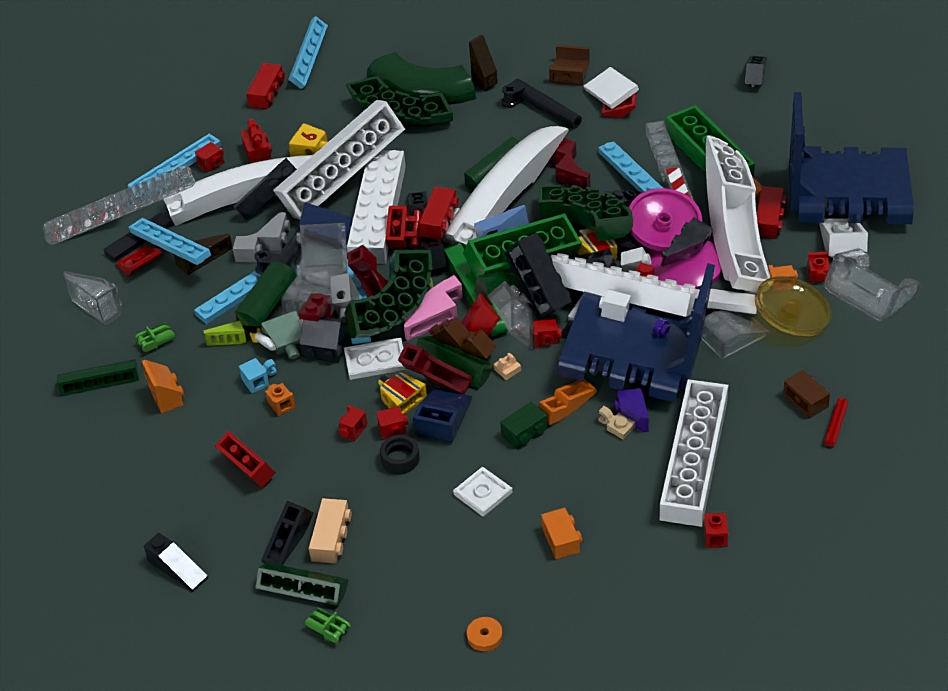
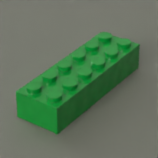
M696 105L666 116L665 133L705 174L706 137L708 135L728 143V146L734 151L740 152L749 166L751 175L754 177L755 163Z
M564 213L469 240L463 255L477 279L480 275L510 269L511 267L504 252L517 241L535 233L543 240L544 248L550 257L558 253L566 254L568 257L575 256L582 242Z

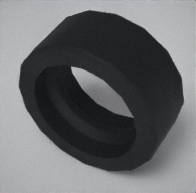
M394 435L387 438L381 444V462L387 471L403 474L408 473L418 465L420 459L419 448L413 438L407 435ZM396 449H407L412 452L409 457L401 460L388 457L390 452Z

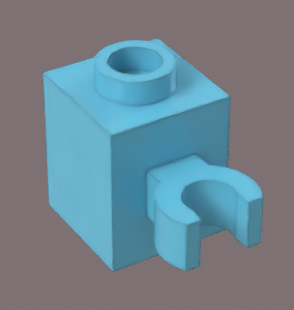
M254 358L238 366L241 380L251 393L269 386L268 376L277 373L274 367L276 364L272 359L267 360L261 365Z

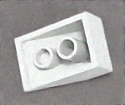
M848 218L824 219V223H819L825 251L828 252L829 256L832 258H842V256L859 258L861 255H867L868 233L860 223H848Z

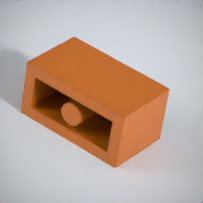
M566 508L541 514L542 529L555 559L580 553V543L583 542L579 530H575L574 518L568 514Z

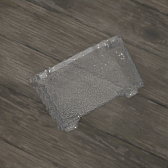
M345 223L300 225V233H297V243L301 244L302 261L301 265H297V274L304 281L331 289V276L348 273Z
M860 248L835 254L825 278L826 290L876 320L883 321L890 318L918 293L922 284L913 278H905L898 287L869 270L871 266L870 255Z

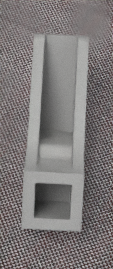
M278 213L255 234L236 236L233 246L235 262L257 263L254 254L258 251H282L283 244L287 242V231L290 230V220H287L286 213Z

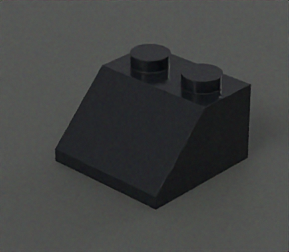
M322 317L318 322L303 320L300 338L302 357L339 363L344 347H346L342 320Z

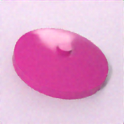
M658 188L645 191L638 195L629 206L633 215L631 235L643 246L663 252L666 247L670 248L676 234L680 235L683 225L686 222L689 223L693 217L702 222L701 211L697 204L687 195L672 189Z
M707 241L700 252L666 266H661L663 259L661 251L651 250L649 253L651 258L650 265L655 267V275L661 281H665V279L675 280L678 285L692 284L695 285V289L700 290L707 263L715 265L712 285L722 275L716 247L710 241Z

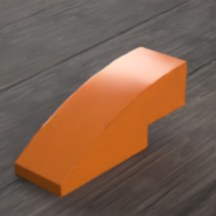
M585 379L584 381L579 380L555 389L554 396L539 401L538 408L547 414V423L552 425L580 408L597 392V389Z

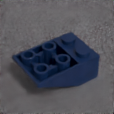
M434 389L419 403L413 416L415 434L453 442L472 401V396Z

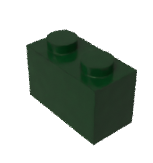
M530 402L500 422L501 436L518 449L548 429L547 414Z

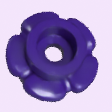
M662 318L657 320L653 327V332L657 334V337L668 334L671 327L669 320H663Z

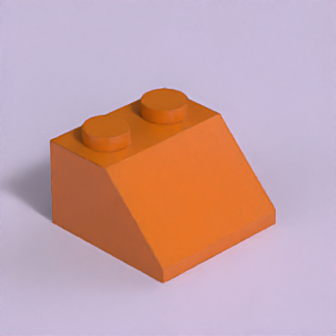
M143 360L142 365L147 383L160 412L164 413L183 406L182 397L185 395L181 385L177 386L178 380L175 373H171L168 366Z

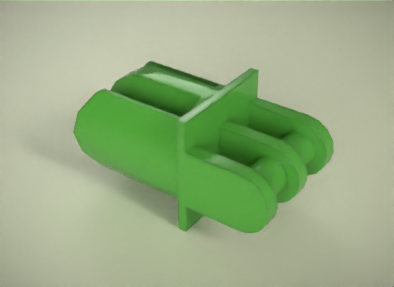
M164 322L151 329L146 326L147 330L138 333L135 339L142 347V350L148 352L155 348L158 351V346L173 340L176 335L167 322Z
M319 607L311 613L304 623L307 627L324 635L325 641L328 639L334 643H338L339 637L344 636L345 630L351 627L348 621L337 616V612L332 615Z

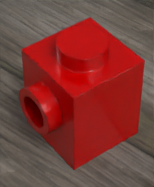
M212 142L195 151L197 165L206 172H210L224 163L222 148Z
M399 406L376 412L377 423L383 440L394 435L406 434L405 425H408L406 413L402 414Z
M726 513L704 514L706 548L728 547Z

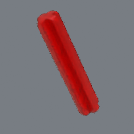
M837 399L825 436L824 444L826 446L834 447L848 406L847 399Z

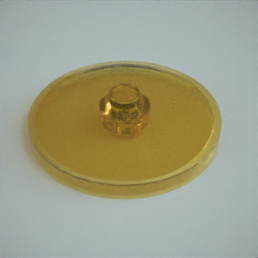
M784 276L769 278L760 284L755 294V306L762 318L771 326L786 334L798 337L816 336L827 328L831 320L832 311L827 299L816 288L799 279Z

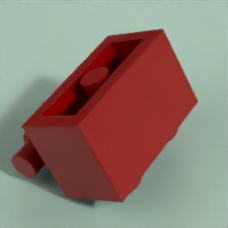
M249 119L247 121L248 129L240 132L250 164L271 160L270 153H272V147L270 142L267 143L268 137L266 132H262L261 126H258L254 119Z
M389 206L385 237L388 248L407 249L408 239H411L412 247H418V242L421 240L419 232L421 211L415 210L414 216H410L407 206ZM409 224H413L412 231H408Z

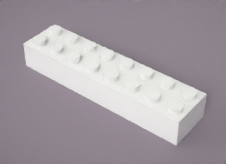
M376 100L273 191L292 217L300 220L305 202L319 206L402 133L405 128L386 101Z
M381 150L365 165L347 243V252L364 245L377 258V264H386L389 248L385 237L389 206H398L406 168L404 151Z
M558 253L557 255H551L553 265L560 274L562 283L566 288L590 292L604 297L608 290L631 295V304L685 317L689 316L691 311H694V300L698 298L700 291L695 289V285L684 284L682 286L678 285L677 281L670 279L661 281L658 280L659 277L654 275L644 277L640 276V272L629 270V273L623 272L622 268L616 266L606 268L603 263L593 262V264L586 263V259L582 258L569 259L566 254Z
M689 379L687 381L660 501V521L700 527L703 525L728 401V385Z

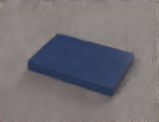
M305 202L297 230L347 246L353 218Z

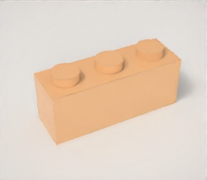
M322 498L309 546L311 562L337 564L338 556H341L343 552L342 540L347 537L346 525L347 522L351 521L352 516L351 509H348L347 500Z

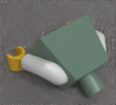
M296 310L261 323L262 333L260 328L256 329L257 333H249L253 342H259L269 350L275 351L278 355L287 352L290 360L300 356L297 348L300 347L303 320L299 319Z

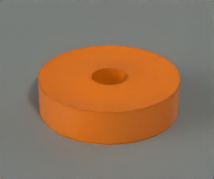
M477 618L467 628L468 643L477 651L487 652L494 650L502 642V627L493 618Z

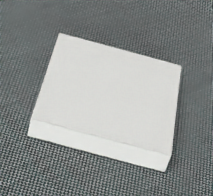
M481 467L455 488L453 493L457 498L484 517L512 494L513 491L512 487L486 468Z

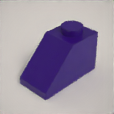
M642 389L617 391V400H614L615 412H619L633 420L636 428L643 432H649V417Z

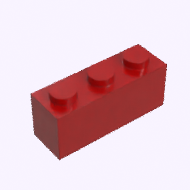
M269 63L261 65L246 93L249 107L268 109L270 104L273 103L275 94L279 92L280 85L285 80L282 65Z
M761 186L757 209V224L760 237L777 239L778 231L781 232L782 220L780 219L784 217V208L781 207H785L786 204L783 188Z
M434 187L419 222L420 237L442 240L444 233L448 231L449 221L453 219L454 209L459 204V198L456 197V189Z
M229 431L215 445L221 453L261 488L276 473L266 462Z

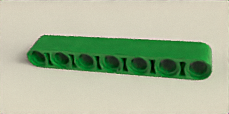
M461 244L445 248L446 264L452 275L462 284V292L470 306H472L478 297L474 292L477 279L463 255L464 248ZM496 302L490 305L501 319L488 336L489 338L506 333L509 330L507 321Z

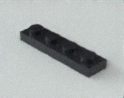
M285 158L233 207L247 221L275 195L273 190L297 169Z

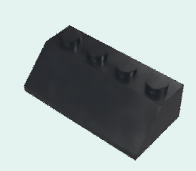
M537 233L517 241L504 252L538 321L572 302L568 290L565 289L560 274L553 265L552 258L544 248L543 240L539 238Z

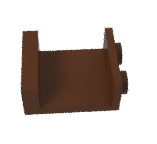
M556 45V60L554 66L550 65L549 68L550 83L583 86L590 62L589 47Z

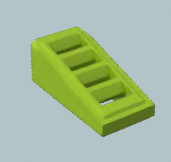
M240 321L203 330L207 346L246 343L245 332Z

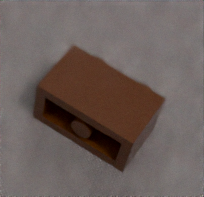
M804 370L784 381L783 395L809 418L829 407L830 393L828 390L817 383Z

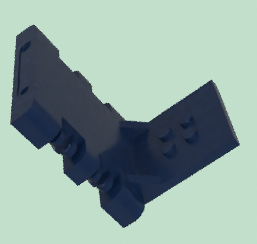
M794 92L788 168L790 211H798V222L824 223L825 212H828V215H833L834 212L845 215L847 212L848 223H862L863 213L871 215L872 212H876L878 216H882L885 213L886 224H912L914 204L907 149L881 147L880 154H877V152L866 154V151H861V154H859L858 147H844L843 154H841V151H836L835 154H832L829 151L822 153L821 146H805L801 92Z
M707 263L698 298L694 300V311H691V314L687 317L671 314L670 319H668L667 314H662L659 317L656 316L654 311L647 314L648 307L633 304L632 309L628 310L624 322L601 317L602 308H599V303L602 296L584 291L559 359L557 375L584 381L587 369H590V374L593 375L596 371L602 372V377H607L609 373L608 387L619 390L624 389L627 378L630 379L629 383L633 384L636 380H640L642 386H646L647 382L651 383L649 397L676 402L678 391L686 390L688 379L690 380L702 338L715 265ZM660 318L669 320L671 327L668 334L657 337V334L653 332V327L657 320Z

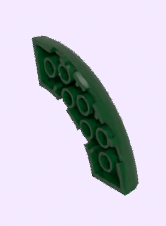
M394 52L375 59L367 69V78L379 76L389 86L391 91L410 94V97L419 98L420 95L443 93L447 102L455 101L456 104L476 99L473 82L462 64L447 68H427L407 62Z
M379 76L346 84L351 97L363 109L366 110L376 100L386 101L403 125L429 126L453 121V112L443 93L420 95L419 98L410 97V94L391 91L389 86Z
M561 185L539 186L541 220L565 213L571 223L580 224L593 231L598 241L622 238L633 227L631 209L625 206L623 200L616 199V196L609 192L603 194L599 193V189L592 187L582 189L577 185H572L571 188H562Z
M431 250L394 251L389 261L390 271L387 285L375 296L372 295L367 298L349 301L344 314L351 338H366L387 332L404 322L419 307L431 282Z

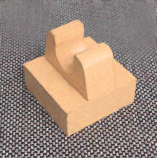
M508 353L506 357L500 358L498 362L493 364L494 370L505 380L521 371V365L511 353Z

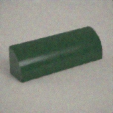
M514 137L509 138L464 172L465 186L474 191L487 173L519 141Z
M273 261L270 263L235 310V314L243 326L262 325L261 323L265 321L297 277L292 268L281 262Z
M511 268L477 277L474 292L478 296L482 294L489 304L525 295Z
M431 336L418 338L417 347L423 348L434 358L470 375L473 378L470 383L471 386L478 389L488 379L493 363Z
M135 359L57 374V384L61 396L139 381L138 367Z
M268 562L258 567L256 589L332 605H339L348 585V579Z

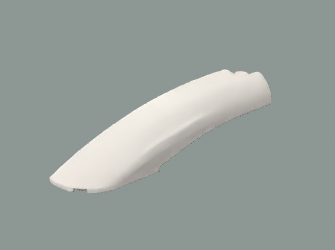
M551 126L536 130L506 153L487 173L449 225L447 233H444L443 242L452 246L461 244L465 249L469 240L476 239L474 223L503 213L528 185L535 182L569 131L568 128Z
M707 135L706 180L708 205L714 243L724 279L730 281L732 288L744 290L747 294L760 295L766 292L773 282L760 242L755 202L756 187L749 166L740 152L734 151L728 146V143Z
M313 155L277 158L232 168L163 196V199L167 205L170 217L175 226L209 211L237 203L285 158L298 169Z

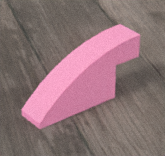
M455 276L442 281L430 289L419 307L406 319L404 331L407 341L428 332L435 324L440 325L445 319L451 320L455 317L458 319L457 307L454 301L463 298L462 284Z

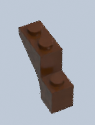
M456 317L451 320L445 319L440 325L435 324L428 331L430 333L428 336L483 360L487 359L497 347L482 329L475 333L473 331L469 332Z

